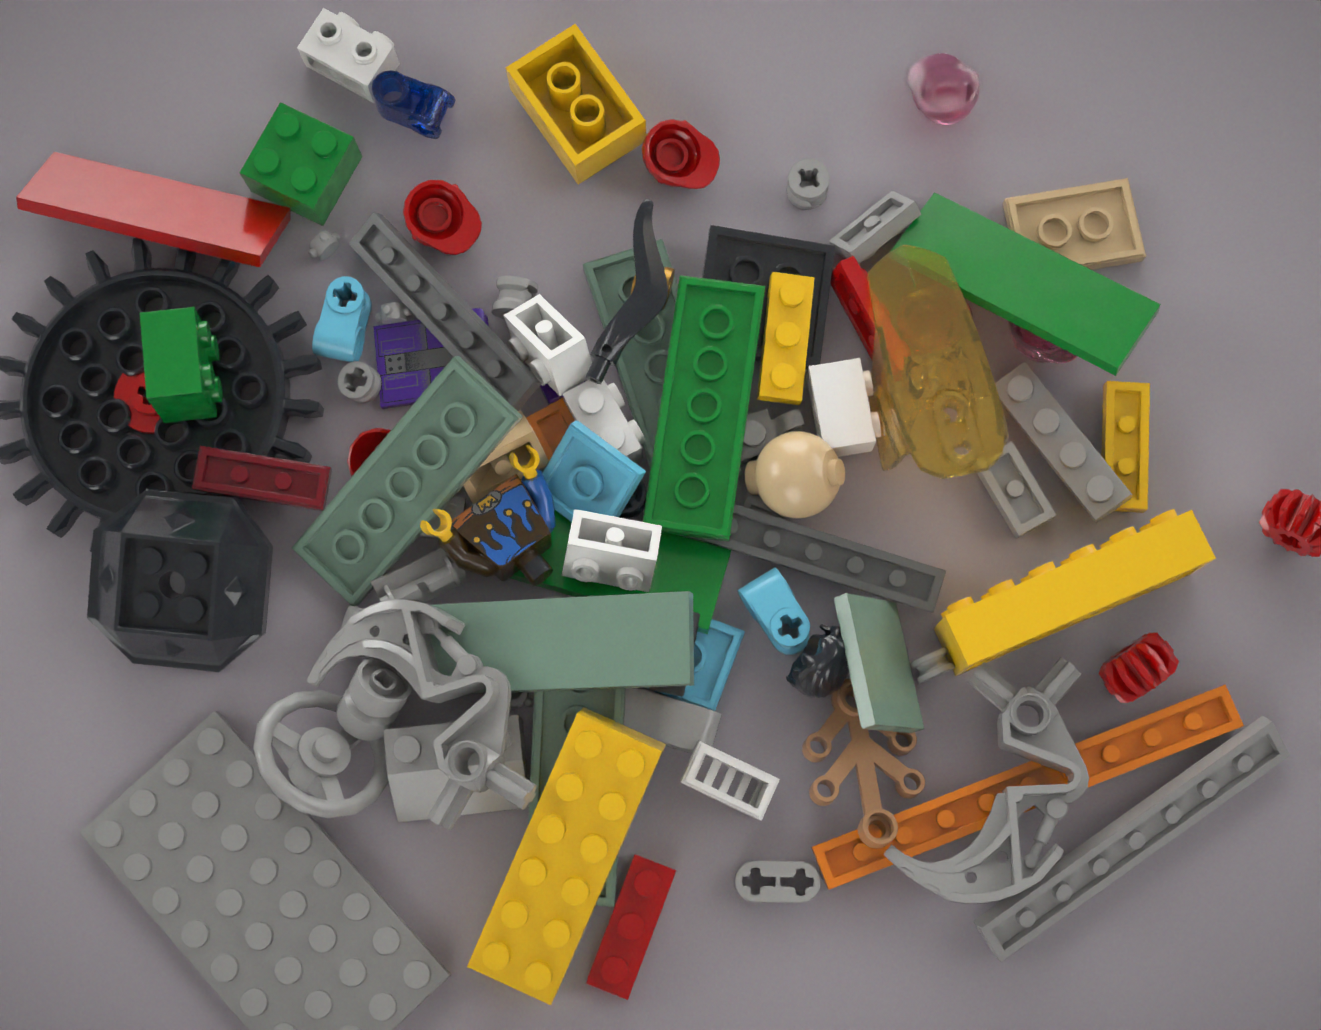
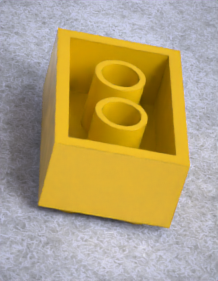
M576 24L505 67L510 90L578 185L643 144L646 136V120Z

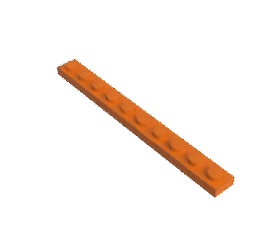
M1225 684L1077 742L1075 745L1087 767L1089 775L1088 787H1091L1243 727L1244 724ZM1029 761L894 814L893 816L898 824V832L896 837L883 848L875 849L865 845L858 835V829L815 845L811 849L826 887L830 890L893 865L883 855L891 844L905 855L913 857L982 830L997 793H1002V790L1006 787L1067 784L1068 777L1065 773ZM1033 805L1032 807L1024 811V813L1032 809H1035L1036 807ZM870 824L868 826L869 833L875 838H881L882 832L877 825Z

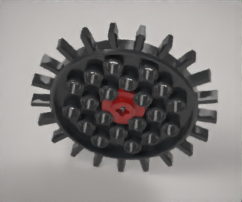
M133 238L131 253L134 261V271L111 277L108 265L92 250L85 253L88 269L93 274L96 284L84 290L76 297H73L65 284L52 276L44 280L50 295L59 301L63 307L50 320L47 326L38 323L32 316L16 312L12 320L24 333L38 339L33 346L28 361L18 360L10 356H0V371L9 376L23 377L20 399L11 401L0 400V419L21 418L24 438L0 447V463L3 465L11 464L32 456L33 461L40 470L38 475L24 483L13 493L16 500L28 506L54 488L66 501L53 516L46 529L62 538L84 511L100 519L99 525H101L155 481H164L165 490L213 494L193 490L194 478H185V468L189 462L198 459L200 446L223 449L227 441L240 439L242 441L240 452L273 458H275L276 454H281L293 461L310 463L312 455L306 448L297 442L285 440L283 437L290 416L308 419L323 417L324 408L319 402L314 400L291 399L289 378L312 374L322 370V365L316 354L302 355L288 360L284 359L283 352L278 343L307 326L299 311L290 313L270 325H267L258 314V310L279 289L273 278L269 275L265 276L246 296L241 297L228 287L238 272L241 263L221 258L214 274L210 278L192 272L196 252L177 248L173 269L152 268V254L148 245L143 239ZM163 298V306L160 310L195 307L202 321L209 313L218 312L221 314L219 323L215 327L210 328L211 335L216 336L219 350V361H212L215 377L219 376L223 394V401L219 402L222 405V412L217 419L213 421L195 419L164 423L147 400L144 363L136 370H127L128 359L136 353H143L140 312H145L146 305L150 300ZM117 318H125L123 330L118 334L109 335L108 327L110 323ZM87 339V347L81 354L74 356L70 354V348L76 340ZM231 347L240 348V356L234 363H221V357L225 350ZM97 374H106L105 385L100 390L90 391L89 383L91 379ZM251 382L260 384V391L255 398L251 400L241 399V390L246 384ZM61 394H67L68 403L66 407L59 412H52V401ZM117 409H125L126 417L123 423L117 427H109L108 418L110 414ZM174 424H183L184 431L181 438L175 442H166L165 433L167 429ZM79 430H86V442L79 448H71L70 439L72 435ZM136 445H144V457L137 463L129 464L127 461L129 450ZM97 466H105L107 470L105 479L97 485H90L89 475L91 471Z

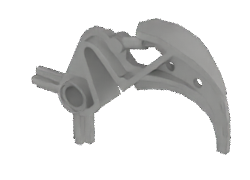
M403 599L385 600L360 610L346 621V624L327 644L306 681L315 687H319L326 675L339 662L350 657L369 656L381 659L395 667L423 700L442 703L486 688V694L433 741L439 769L449 777V780L428 817L435 824L452 830L473 791L481 793L488 789H491L522 810L525 809L528 802H532L535 798L536 793L534 792L537 785L504 765V749L511 702V685L507 676L498 669L488 666L483 667V663L478 656L468 654L452 636H447L441 630V625L460 635L465 627L464 622L444 610L426 603ZM379 627L380 633L375 637L373 630ZM430 635H435L441 642L440 646L456 661L457 665L451 676L443 675L439 672ZM407 636H408V638H409V643H410L409 645L406 644V637H407ZM477 752L480 757V764L478 769L472 774L468 768V761L470 756Z
M1060 657L1035 688L1023 686L1020 691L985 662L975 671L967 682L1002 711L998 715L999 719L997 720L999 748L1065 773L1068 777V783L1006 787L1002 790V793H997L989 816L978 837L967 849L950 859L934 863L921 862L905 855L891 844L883 855L900 871L922 887L942 896L944 900L962 904L996 902L1030 888L1045 877L1061 858L1064 850L1055 843L1039 861L1038 856L1043 845L1047 846L1057 822L1067 815L1068 803L1080 798L1088 788L1089 775L1087 767L1055 706L1082 675L1076 669V666ZM1025 705L1034 708L1039 716L1038 725L1027 727L1021 724L1017 717L1018 707ZM1034 805L1044 816L1033 837L1035 842L1030 853L1021 856L1018 819L1024 811ZM999 852L1006 853L1007 861L1005 863L997 860ZM972 872L975 874L976 881L974 883L966 881L967 873Z

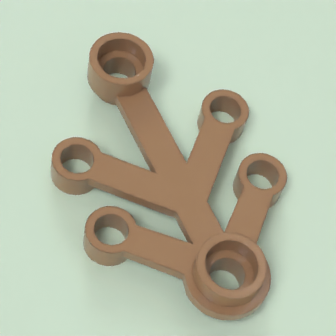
M850 678L845 679L842 687L831 695L833 713L819 731L810 734L802 745V753L807 760L814 763L821 762L831 752V741L848 722L850 743L827 773L818 777L811 784L809 796L819 806L831 804L839 794L840 784L855 766L864 817L858 824V835L865 845L879 849L887 846L896 837L898 824L892 813L882 809L875 766L895 781L897 793L906 799L915 798L922 792L925 787V779L921 772L916 769H909L869 737L868 729H862L857 708L851 707L846 702V696L855 698ZM878 730L887 737L888 748L895 755H907L917 744L915 732L903 733ZM896 735L906 737L908 746H900L896 741ZM810 742H819L823 746L824 752L821 754L815 753L810 747ZM905 777L915 781L916 790H910L905 786ZM819 784L826 785L831 791V796H821L818 793L817 786ZM870 824L877 825L882 832L881 838H875L869 833L868 826Z

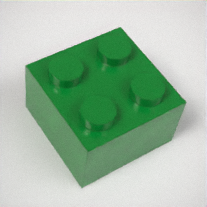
M280 102L239 173L251 192L280 206L289 207L292 212L324 226L363 156L353 136Z
M195 307L140 312L146 397L164 423L217 417L216 403L223 401L220 378L214 375L212 361H219V350L216 336L211 335L208 321L201 320Z

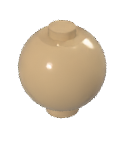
M802 431L788 432L775 437L762 449L756 461H749L745 469V483L748 492L751 495H760L762 501L772 511L788 518H807L820 513L832 503L839 491L840 485L845 481L844 463L841 459H838L831 446L819 436Z

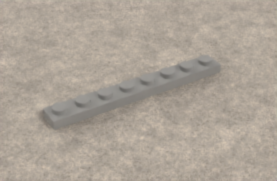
M1261 716L1062 857L1041 881L1014 896L1003 899L975 919L973 922L993 955L1000 962L1004 961L1288 758L1290 754L1273 721Z

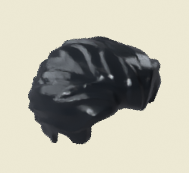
M821 624L819 627L825 634L812 635L804 651L793 662L786 680L802 694L811 698H825L842 687L844 680L849 674V668L840 626L829 627Z

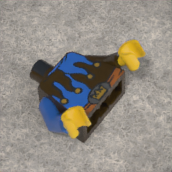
M526 445V449L530 453L528 464L520 466L517 456L513 452L509 456L510 464L515 469L523 472L524 476L522 479L515 474L453 520H451L449 513L446 511L432 509L440 518L439 528L433 530L431 525L424 520H421L420 528L425 534L440 538L438 544L460 569L484 577L495 575L501 581L508 580L520 570L533 586H537L545 581L553 572V568L541 554L552 546L551 533L556 523L552 494L542 472L536 470L540 460L539 454L534 448Z

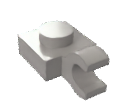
M767 408L748 414L741 464L758 459L762 449L775 437L788 432L805 431V423L800 409L786 412L773 420L770 419Z

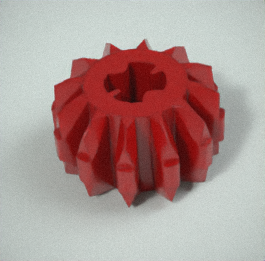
M1280 489L1277 494L1273 495L1270 501H1267L1262 510L1259 524L1262 527L1263 534L1272 538L1274 544L1283 546L1287 551H1294L1300 556L1320 557L1321 501L1316 499L1313 494H1304L1299 489H1294L1293 491Z
M1158 632L1142 635L1112 655L1101 666L1099 675L1105 682L1103 685L1111 695L1114 694L1120 703H1129L1144 696L1167 680L1170 675L1175 673L1179 660L1174 655V650L1166 640L1164 641Z

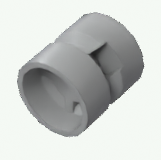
M373 657L363 660L351 679L350 686L346 689L337 705L336 715L339 724L347 733L358 739L375 741L383 738L384 730L391 729L400 709L404 706L412 692V686L395 667L385 661Z

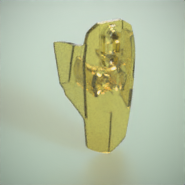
M903 244L885 255L868 272V283L875 322L871 372L873 396H869L871 412L877 411L880 419L881 437H877L876 441L882 470L894 469L905 456L910 454L921 471L941 479L988 471L1003 455V449L1007 444L1009 435L1003 407L976 326L946 257L924 248ZM951 408L957 411L956 421L950 422V415L946 414L943 410ZM962 447L969 451V453L960 455L954 449Z

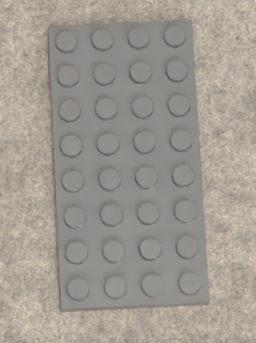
M217 711L212 712L79 832L248 1030H394L452 975L312 816L299 812L274 794L260 775L254 751Z

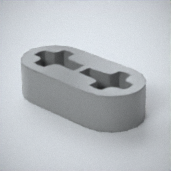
M801 861L747 862L739 868L734 881L739 895L752 902H808L817 895L821 885L820 875L815 867ZM751 868H758L760 876L775 877V886H762L759 889L758 895H752L750 887L742 885V877L749 876ZM796 869H803L804 876L812 878L813 883L812 887L804 889V895L799 896L796 895L794 887L780 886V877H794Z

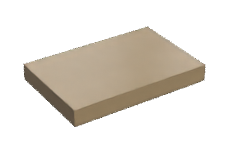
M1128 178L1005 198L1002 203L1008 229L1091 270L1142 262L1146 257Z

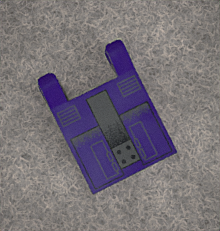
M473 308L472 310L489 327L488 317L480 308ZM420 320L373 326L377 372L382 382L381 390L379 391L381 408L388 409L413 405L453 356Z

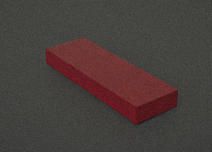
M200 446L192 489L200 492L323 511L326 507L332 468Z

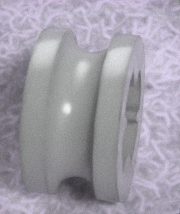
M354 361L348 363L339 373V390L343 395L358 403L372 401L381 390L382 382L379 373L363 362ZM364 377L367 379L364 387L353 386L355 378Z
M946 647L931 652L910 663L912 669L915 668L919 671V677L917 678L919 684L955 668L953 662L951 663L946 660V654L948 653Z

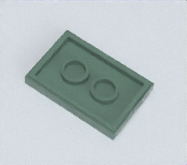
M850 593L835 597V608L862 729L914 733L923 730V720L896 602Z

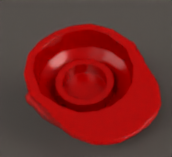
M670 119L660 121L649 130L641 148L643 162L649 173L658 183L670 187L705 188L714 180L720 166L719 150L714 142L700 133L686 120Z
M427 180L414 187L404 201L403 216L406 227L412 234V239L424 246L434 248L444 254L458 255L469 250L480 235L482 228L480 215L456 184H450L444 180Z

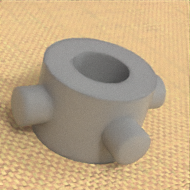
M327 230L318 233L309 244L311 249L308 251L311 258L318 256L321 260L329 258L339 247L338 240L340 235L337 232L330 234Z
M385 303L380 306L381 313L376 314V320L378 322L382 321L383 325L406 322L407 316L412 315V312L404 303Z

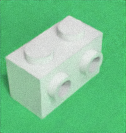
M325 8L322 9L297 47L306 67L372 103L376 102L400 65L394 43L387 36L378 31H373L371 34L360 28L359 24L349 15L343 12H339L336 15Z
M540 294L504 315L511 339L507 341L509 349L522 362L525 361L530 366L531 372L540 380L541 385L548 384L561 396L563 393L587 380L586 375L592 361L585 337Z
M860 358L809 366L806 380L817 436L831 446L837 457L871 452L876 443V438L881 437V425L877 411L870 412L868 396H873L870 371L862 370Z
M588 380L562 394L564 402L575 421L581 422L634 463L643 460L641 444L645 443L646 440L637 422L634 419L627 422L620 410L621 407L625 406V402L614 382L607 385L604 380L602 384H596Z
M574 509L562 576L576 578L583 582H597L618 586L625 590L649 592L657 561L662 526Z

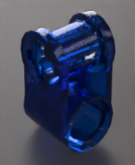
M392 70L383 71L376 76L372 83L373 97L381 117L387 121H392L412 129L424 137L438 139L442 133L440 125L447 110L453 108L456 102L455 97L450 92L437 85L424 83ZM395 91L402 94L395 101L383 99L389 92Z

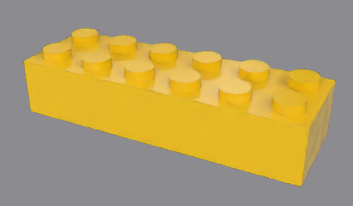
M1171 509L1150 519V523L1139 528L1140 532L1138 533L1134 526L1110 536V540L1101 544L1099 550H1096L1094 544L1087 545L1070 553L1069 558L1061 561V566L1057 568L1053 561L1045 563L1029 571V575L1020 579V584L1015 585L1013 580L1009 579L987 590L988 593L982 595L981 600L974 603L970 596L947 606V610L941 613L942 620L933 629L942 648L946 647L948 650L946 657L949 662H953L955 668L952 669L955 676L1191 575L1215 560L1216 557L1193 511L1189 510L1177 516L1175 509Z
M584 707L576 714L468 962V968L546 1004H552L666 746L665 743Z

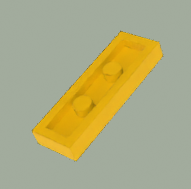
M772 272L770 275L757 400L800 405L802 402L815 277Z
M1106 381L1103 385L1101 456L1132 493V498L1115 511L1144 513L1148 510L1150 383Z

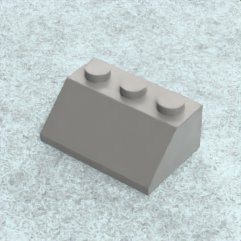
M510 715L504 749V765L528 779L523 719L519 715ZM454 722L384 730L387 777L399 823L431 819L428 815L449 780V777L439 769L433 741ZM474 752L468 761V768L472 774L478 769L480 764V757L477 752ZM488 789L481 793L473 791L460 816L521 808Z

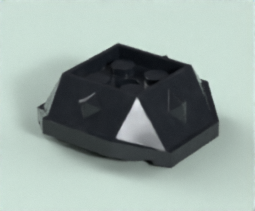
M153 488L146 489L93 530L87 619L134 664L221 672L266 634L273 545L247 513L248 510L238 497ZM173 572L179 573L185 580V590L182 594L175 592L170 585V576Z

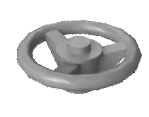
M322 690L295 692L271 704L257 723L253 749L262 778L278 798L299 812L322 818L355 815L374 804L389 782L384 737L375 741H369L374 756L372 777L362 791L348 799H344L336 775H339L346 769L351 759L350 750L362 739L353 737L344 729L338 733L325 727L310 729L301 736L281 724L280 722L284 716L297 709L319 707L336 712L337 705L342 698L341 695ZM272 744L287 765L290 780L295 786L287 781L276 766L271 749ZM304 792L311 793L315 797L308 796Z

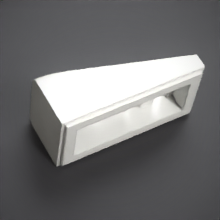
M698 741L680 783L762 821L780 779ZM707 755L713 758V761L704 781L701 782L695 778ZM723 763L728 766V769L717 790L711 786ZM739 771L743 773V776L732 797L727 792L736 772ZM753 778L758 783L747 804L742 799Z

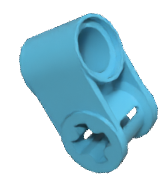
M342 276L329 284L321 316L313 335V354L346 362L359 361L364 347L365 332L372 310V302L370 296L356 279ZM352 294H354L357 298L356 301H348L346 307H344L342 301L350 300Z
M776 567L737 590L753 619L760 624L773 646L779 652L785 655H794L800 653L807 646L810 622L796 601L788 583ZM788 624L790 628L798 626V637L793 639L789 634L782 637V625Z

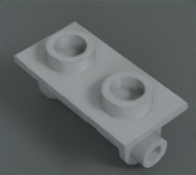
M441 547L370 582L380 602L403 599L424 603L468 581L465 577L467 576L465 571L460 569Z

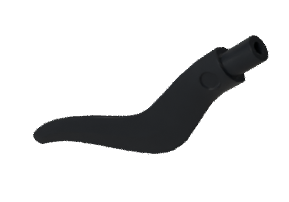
M645 199L642 202L634 221L635 287L629 298L608 323L590 354L594 360L587 372L586 378L596 384H602L609 367L616 366L628 342L659 314L667 299V279L653 232L652 214L654 205L650 199Z

